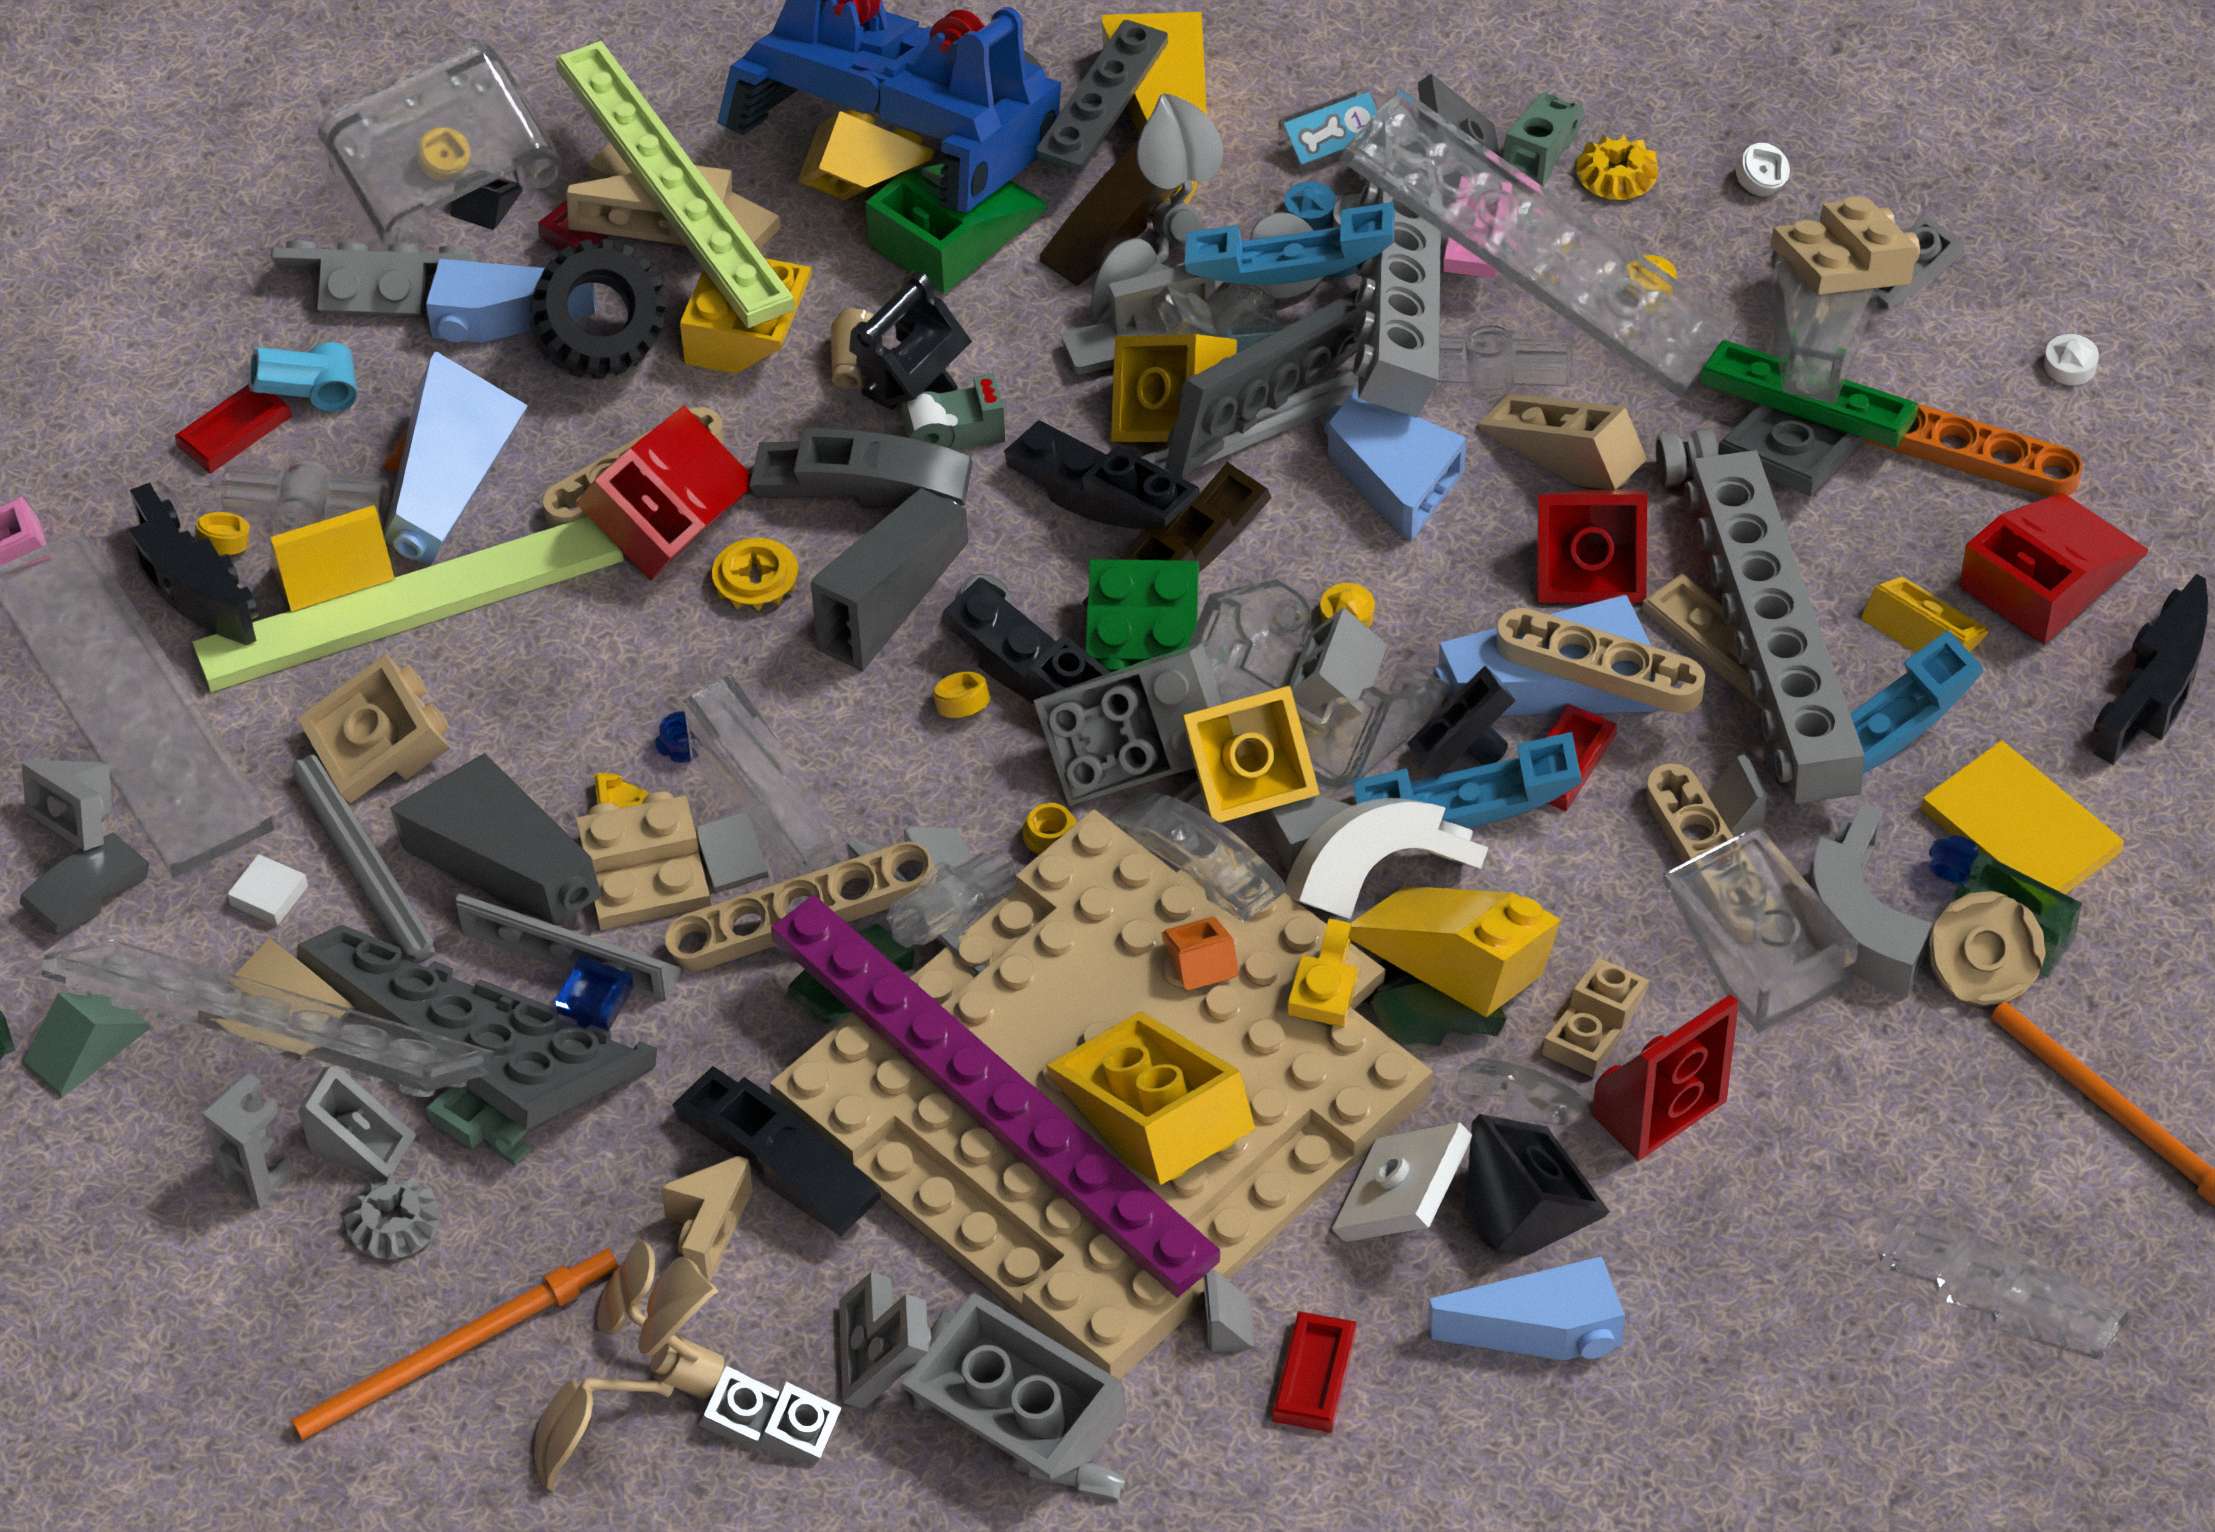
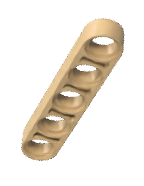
M914 842L899 843L684 914L676 918L668 926L665 934V945L675 963L682 969L689 971L705 970L777 946L772 941L771 926L787 915L788 905L799 896L806 895L811 897L814 894L847 923L927 895L937 880V869L925 847ZM909 860H917L924 864L921 875L915 880L902 882L895 879L896 869L902 863ZM864 878L870 882L868 891L862 897L855 900L841 897L842 887L851 879ZM750 913L761 917L759 928L752 934L740 936L733 933L734 923L739 917ZM695 931L707 934L706 944L701 950L690 954L679 951V944L685 935Z

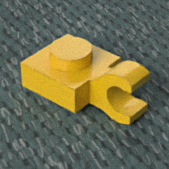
M1329 918L1319 958L1306 955L1301 956L1288 1001V1015L1345 1027L1358 981L1359 967L1345 964L1351 939H1348L1352 923Z

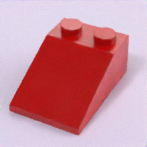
M1729 994L1666 1037L1659 1035L1645 1045L1639 1055L1623 1066L1614 1065L1610 1067L1597 1080L1594 1090L1592 1116L1638 1162L1727 1102L1739 1001L1732 994Z

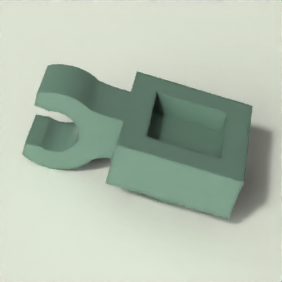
M458 1080L452 1083L426 1107L431 1124L470 1149H473L485 1139L499 1156L515 1166L531 1152V1147L520 1140L527 1133V1130L516 1124Z

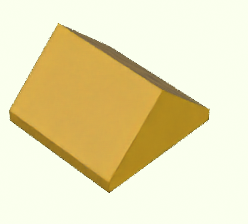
M375 505L270 537L271 569L291 612L395 580Z

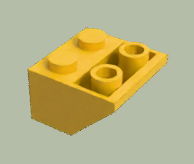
M847 109L846 113L839 111L818 125L797 182L838 199L847 200L891 181L900 174L910 172L930 161L934 150L921 145L923 138L913 132L894 128L892 133L875 126L876 119L873 116Z
M765 258L794 297V311L750 328L744 325L703 269L680 321L685 364L737 374L780 350L811 278V267Z

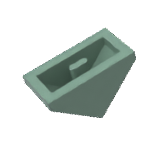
M113 992L58 993L24 1059V1064L63 1098L150 1029V1025Z

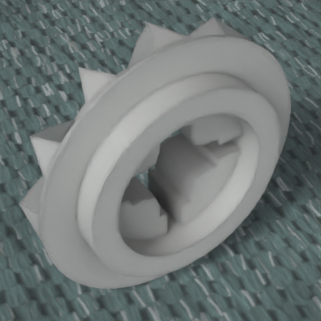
M389 1173L386 1181L372 1184L366 1180L364 1190L358 1196H349V1209L344 1216L347 1235L359 1251L373 1258L394 1260L418 1252L432 1240L439 1226L440 1211L431 1188L426 1189L422 1187L414 1176L407 1181L397 1180ZM400 1204L403 1218L392 1217L388 1223L383 1224L380 1211L390 1212L394 1209L395 1205L399 1206Z

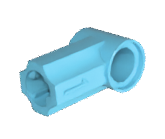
M325 342L316 345L309 352L254 347L250 359V391L309 397L314 407L325 412L348 409L357 400L353 354L350 348L336 342Z

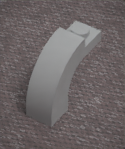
M1861 802L1852 823L1847 821L1841 823L1835 841L1824 837L1819 839L1810 887L1811 917L1814 927L1827 950L1847 970L1874 986L1908 998L1927 955L1932 922L1886 906L1874 897L1866 887L1862 876L1878 843L1883 809Z

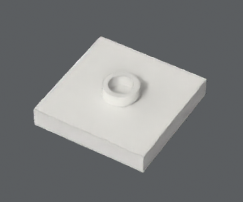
M1458 1122L1377 1138L1332 1230L1343 1241L1349 1242L1429 1228L1466 1152L1472 1134Z

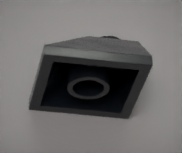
M1479 1114L1472 1121L1466 1207L1479 1224L1477 1227L1478 1234L1491 1248L1500 1252L1509 1251L1531 1254L1606 1217L1610 1212L1547 1126Z

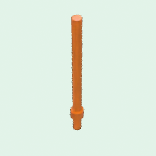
M2002 1002L1994 1010L1991 1019L2196 1184L2198 1186L2197 1193L2215 1207V1168L2207 1164L2008 1002Z
M606 1248L569 1269L562 1265L543 1275V1283L290 1419L294 1431L302 1441L554 1303L560 1308L580 1297V1289L610 1274L619 1267L613 1253L609 1248Z

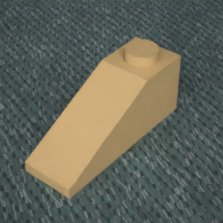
M695 165L731 213L732 170ZM633 173L569 185L567 190L569 229L685 245Z
M1508 393L1477 423L1480 431L1578 486L1617 490L1625 485L1631 475L1647 460L1627 409L1622 406Z

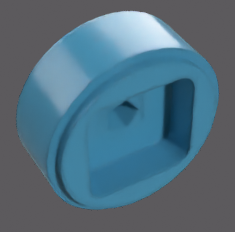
M1302 182L1294 185L1287 191L1284 200V212L1303 219L1310 225L1313 231L1321 230L1333 221L1336 198L1333 191L1324 184Z

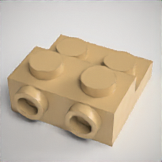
M1860 196L1847 197L1844 201L1823 203L1820 222L1800 220L1795 225L1773 227L1770 246L1818 295L1911 284L1914 265L1920 255V244L1915 233H1903L1895 224L1894 215L1889 208H1878L1869 198Z
M386 653L297 717L339 793L350 804L395 771L406 781L450 749L443 737V734L451 729L450 725L432 702L425 706L420 698L428 692L425 683L409 664L401 669Z
M655 792L645 797L640 805L619 809L615 804L601 803L590 808L586 816L576 817L580 845L592 858L602 896L594 901L600 930L693 912L711 906L699 854L697 836L686 795L674 797L668 792Z

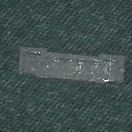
M1141 793L1106 817L1144 848L1146 847L1202 882L1207 900L1242 922H1246L1286 892L1285 883L1245 842L1206 813L1179 799L1159 793Z

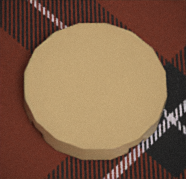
M1994 891L1969 893L1950 903L1933 925L1928 942L1930 968L1940 986L1958 1001L1978 1007L1999 1006L2002 1002L2009 1003L2022 996L2039 976L2046 954L2043 931L2033 913L2023 904H2019L2014 899L2006 897L2007 895Z

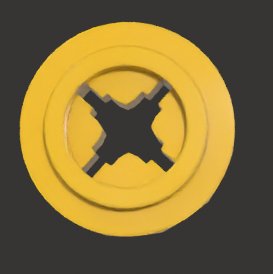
M1624 133L1619 140H1611L1607 136L1602 135L1598 144L1586 143L1582 155L1577 157V176L1581 184L1591 193L1606 199L1627 200L1641 196L1653 187L1658 177L1659 167L1657 165L1656 152L1646 150L1643 139L1632 143L1628 142ZM1627 160V168L1623 165H1617L1615 168L1609 169V161L1618 164L1621 161Z
M748 538L727 546L716 557L712 567V580L720 599H730L736 609L741 608L745 604L753 605L758 612L764 603L772 602L780 606L786 593L795 592L796 579L799 576L798 563L792 551L780 542L767 538ZM752 564H757L758 570H761L762 577L759 584H753L750 581V571H753Z

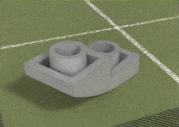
M1923 214L1906 231L1915 233L1920 244V255L1914 265L1911 284L1864 289L1888 308L1899 304L1939 276L1965 252L1961 240L1926 214Z
M725 1366L721 1379L709 1399L698 1426L736 1442L799 1460L817 1463L841 1407L786 1382L780 1392Z

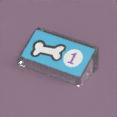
M1363 87L1282 117L1278 122V145L1299 175L1303 177L1366 154L1365 150L1360 149L1364 129L1370 120L1377 121L1381 113L1368 87Z

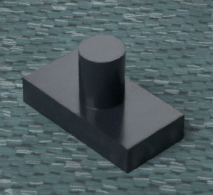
M1484 666L1406 744L1421 766L1436 779L1466 750L1483 765L1497 763L1506 753L1508 742L1491 725L1516 700L1500 678L1488 667Z

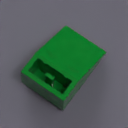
M938 164L900 174L865 202L869 246L909 272L916 270L923 273L929 278L935 289L945 294L1047 211L1048 203L1012 180H1009L967 213L939 206V200L944 196L939 194L940 189L944 186L940 185V179L945 175L940 174L945 164Z

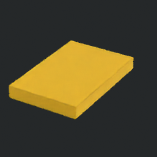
M2003 740L1999 741L1922 798L1921 810L2042 912L2122 853L2124 844L2122 838Z

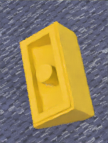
M1903 576L1876 585L1862 614V620L1914 652H1918L1947 630L1971 652L1989 632L1986 629L1987 627Z

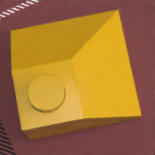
M1290 686L1181 715L1211 825L1320 795Z

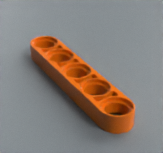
M1918 404L1917 418L1913 422L1917 430L1905 434L1897 448L1864 439L1866 443L2047 497L2062 492L2068 496L2073 494L2079 487L2082 471L2080 457L2066 447ZM1946 436H1958L1964 439L1968 445L1963 448L1953 449L1944 446L1940 440ZM1998 451H2008L2015 454L2019 461L2012 464H2002L1995 461L1991 455ZM2051 466L2062 467L2070 473V476L2060 480L2052 479L2043 472V469Z

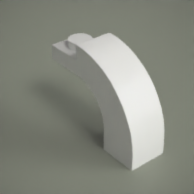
M1402 798L1370 800L1341 811L1314 832L1295 859L1283 891L1299 903L1350 919L1364 879L1372 867L1388 854L1401 849L1417 848L1462 865L1481 869L1488 847L1470 841L1473 834L1472 830L1442 820L1445 807Z

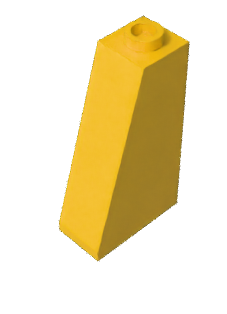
M1202 12L1102 15L1103 49L1123 20L1137 22L1167 32L1168 44L1126 105L1139 136L1153 113L1160 95L1164 93L1177 96L1192 103L1207 116Z

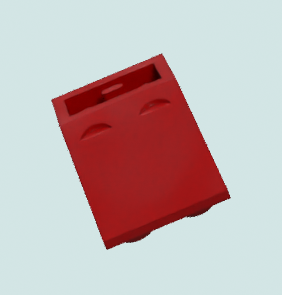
M683 405L630 447L591 483L576 504L651 581L751 489L752 475Z
M2062 492L2000 514L1972 538L1965 546L1959 587L2045 645L2145 557L2148 549Z

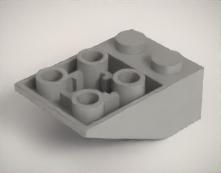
M1203 643L1139 662L1034 700L1069 806L1195 768L1181 715L1223 704Z

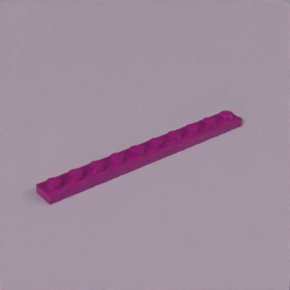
M813 894L771 926L772 941L1176 1298L1220 1263V1249L818 897Z

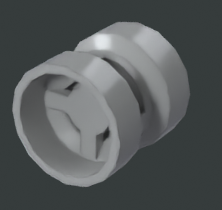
M1712 428L1694 430L1687 437H1679L1675 433L1660 434L1656 437V463L1663 487L1678 486L1685 479H1692L1694 458L1719 455Z

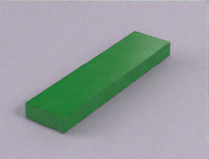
M1723 339L1702 367L1700 374V384L1893 448H1897L1917 418L1918 403Z

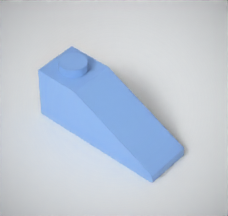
M439 259L426 302L432 338L445 339L450 342L469 341L484 343L531 331L532 312H529L530 300L544 268ZM594 283L579 285L570 293L567 307L572 320L595 314L597 304Z
M1602 1256L1429 1299L1428 1332L1431 1340L1559 1360H1568L1580 1356L1586 1359L1600 1358L1610 1353L1614 1348L1622 1346L1625 1314Z

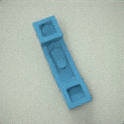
M1391 202L1341 210V224L1337 228L1242 241L1238 225L1187 232L1185 250L1186 272L1215 281L1249 285L1295 283L1332 275L1369 260L1394 243V205Z
M1949 630L1942 633L1904 661L1907 673L1850 713L1865 755L1863 774L1893 757L1929 729L1967 692L1983 673L1982 665ZM1773 756L1770 761L1775 768V756Z
M1572 732L1520 743L1517 744L1519 758L1442 774L1437 779L1429 777L1411 781L1408 770L1402 769L1352 780L1356 804L1383 798H1402L1445 807L1442 820L1465 828L1504 820L1544 805L1582 783Z

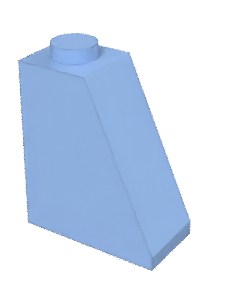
M1354 389L1342 406H1334L1326 419L1324 433L1328 435L1327 457L1403 538L1412 541L1465 472L1466 438L1420 417L1415 418L1358 399L1357 389Z

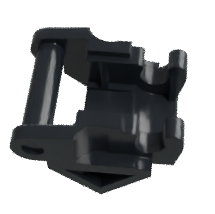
M912 270L903 278L902 288L867 322H859L851 330L849 352L857 356L856 366L861 368V374L871 379L861 389L862 394L880 405L893 410L899 403L915 400L922 392L931 391L941 394L956 391L958 386L946 368L972 340L943 300L934 296V287L929 278L919 271ZM895 325L896 339L901 343L896 348L893 347L890 350L883 346L882 337Z

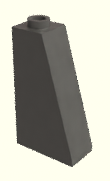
M920 488L816 574L811 580L817 650L863 672L967 545L966 508L959 506L950 498L939 497Z
M485 753L390 807L401 845L409 854L554 925L602 897L591 856Z

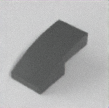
M113 832L103 837L104 845L85 851L79 849L49 869L21 894L20 904L53 933L58 934L98 916L101 912L103 898L144 881L147 878L149 862Z

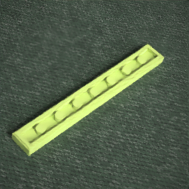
M599 41L557 56L556 70L744 325L750 328L794 311V297L604 43Z
M585 517L395 577V580L293 612L287 611L253 622L257 641L248 645L218 634L192 641L211 693L624 561L623 552L589 517Z

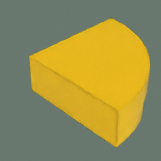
M594 773L598 804L612 803L620 809L640 805L644 798L649 795L645 789H639L635 785L623 781L620 775Z

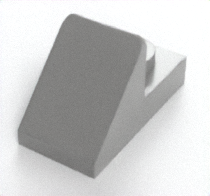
M29 760L21 763L26 814L84 851L104 845L102 822H104L106 815L112 812L110 770L107 764L102 762Z

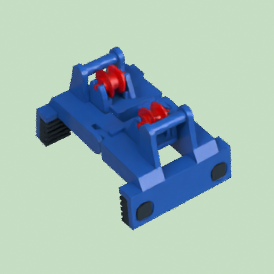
M786 0L773 31L755 42L741 59L730 66L717 123L741 135H745L768 119L769 114L766 113L798 90L857 112L868 113L872 111L878 113L881 120L942 140L941 152L947 154L941 158V164H945V166L941 168L940 174L945 176L940 179V185L944 187L940 189L939 195L944 197L939 200V206L967 213L1038 159L1037 147L1060 112L1061 82L1047 78L1042 67L1025 61L1023 21L1020 14L1011 7H1003L996 11L992 16L991 22L986 26L972 12L958 9L948 13L944 18L934 23L933 26L922 28L919 27L918 21L885 11L882 0Z

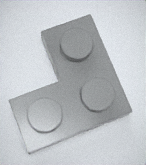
M870 1272L839 1300L843 1403L858 1408H865L929 1352L931 1331L927 1324V1304L924 1299L905 1294L893 1305L891 1278L874 1272Z

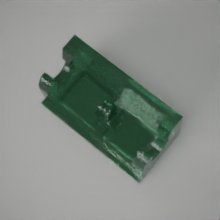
M1980 852L1972 864L1967 886L1961 883L1958 885L1953 902L1969 893L1994 891L2007 895L2006 897L2014 899L2019 904H2023L2033 913L2043 931L2046 954L2039 973L2049 977L2075 940L2082 902Z

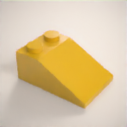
M1403 886L1352 921L1348 939L1487 1017L1542 976L1561 919L1544 910L1538 902L1527 897H1521L1513 892Z
M1142 1011L1137 1012L1046 1065L1050 1077L1126 1164L1159 1185L1181 1177L1187 1169L1214 1153L1230 1148L1236 1140L1255 1130L1241 1071Z

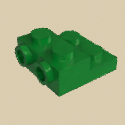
M1090 559L1086 652L1110 672H1114L1160 655L1196 645L1199 561Z

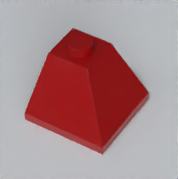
M1581 490L1538 494L1537 603H1595L1622 595H1627L1630 603H1643V600L1647 598L1648 494L1644 490Z

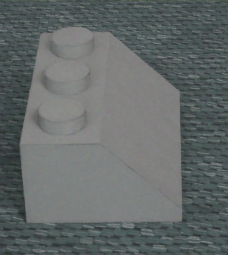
M975 1292L969 1296L931 1344L929 1352L916 1363L901 1382L902 1388L1050 1480L1086 1462L1092 1461L1127 1415L1122 1381Z

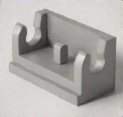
M1343 607L1307 636L1289 684L1296 707L1317 725L1326 729H1333L1336 720L1331 713L1326 712L1321 705L1324 703L1334 704L1341 713L1352 719L1358 717L1365 710L1388 645Z
M248 1072L202 1113L219 1178L261 1209L269 1202L267 1196L290 1175L292 1161L290 1158H286L279 1162L276 1169L269 1172L267 1170L265 1158H268L276 1147V1141L270 1137L267 1124L276 1116L278 1105L276 1099L272 1098L264 1102L262 1106L259 1090L262 1087L261 1081Z

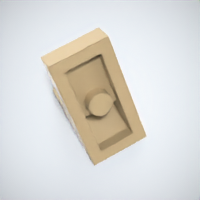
M740 1156L669 1182L661 1189L665 1217L684 1223L678 1241V1253L695 1262L703 1276L709 1281L713 1277L753 1191L749 1159Z

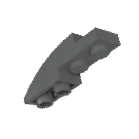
M803 428L801 441L759 442L750 487L756 498L857 496L863 508L899 507L922 488L939 497L950 498L959 506H965L973 461L971 456L943 446L891 434L847 429Z

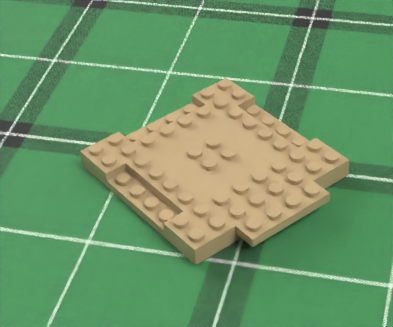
M1095 809L1015 875L1016 888L958 937L961 941L959 945L960 960L946 947L910 977L911 980L1220 1249V1263L1211 1270H1216L1227 1280L1234 1276L1371 1150L1377 1138L1386 1137L1431 1096L1433 1070L1354 1010L1375 991V988L1384 983L1385 969L1350 943L1345 964L1359 967L1358 981L1345 1027L1288 1015V1001L1301 956L1306 955L1319 958L1327 924L1216 839L1181 870L1175 872ZM1216 917L1234 940L1239 970L1238 975L1232 979L1193 990H1186L1179 980L1162 940L1161 932L1205 918ZM982 964L987 966L977 976L967 968V966L972 967ZM1139 1011H1142L1240 1070L1255 1125V1130L1236 1140L1230 1148L1214 1153L1187 1169L1181 1177L1167 1181L1162 1185L1157 1184L1126 1164L1050 1077L1046 1067L1050 1062ZM854 1012L770 1082L771 1096L804 1120L855 1165L879 1189L882 1195L880 1199L1041 1333L1120 1380L1204 1303L1203 1277L1176 1298Z

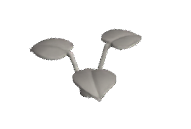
M1166 93L1160 95L1153 113L1139 136L1136 157L1142 175L1153 185L1163 189H1173L1182 184V188L1177 194H1172L1170 200L1161 203L1153 214V228L1159 236L1156 239V243L1159 245V253L1157 255L1148 242L1139 238H1133L1116 245L1104 258L1096 275L1091 295L1092 320L1097 324L1110 321L1109 283L1170 269L1162 264L1168 258L1169 244L1185 246L1187 232L1209 229L1203 226V220L1198 210L1185 204L1184 200L1192 191V180L1207 181L1215 177L1219 172L1223 160V144L1220 134L1212 121L1195 105L1177 96ZM1276 212L1261 218L1254 225L1250 240L1313 231V229L1307 222L1293 214ZM1324 277L1286 284L1244 285L1259 296H1265V298L1286 299L1309 291Z

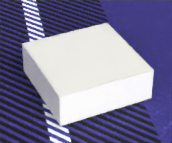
M258 854L227 895L230 906L278 926L307 889L308 883L306 874Z

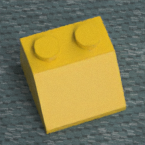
M1199 334L1115 336L1111 442H1167L1169 434L1176 424L1181 404L1178 396L1185 381L1190 376L1197 375L1218 364L1222 359L1235 355L1237 353V339Z

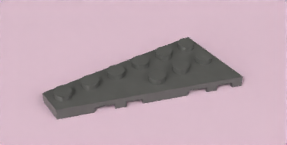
M344 925L337 926L301 942L297 946V959L337 993L525 1130L654 1068L656 1065V1047L639 1041L633 1049L610 1040V1029L594 1023L586 1029H582L559 1020V1009L482 979L477 981L475 986L452 978L453 968L436 961L432 962L428 967L416 964L402 958L400 947Z

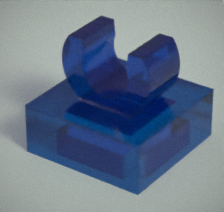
M580 956L555 999L557 1013L577 1020V1024L581 1028L586 1029L589 1025H593L609 1031L634 989L632 974Z

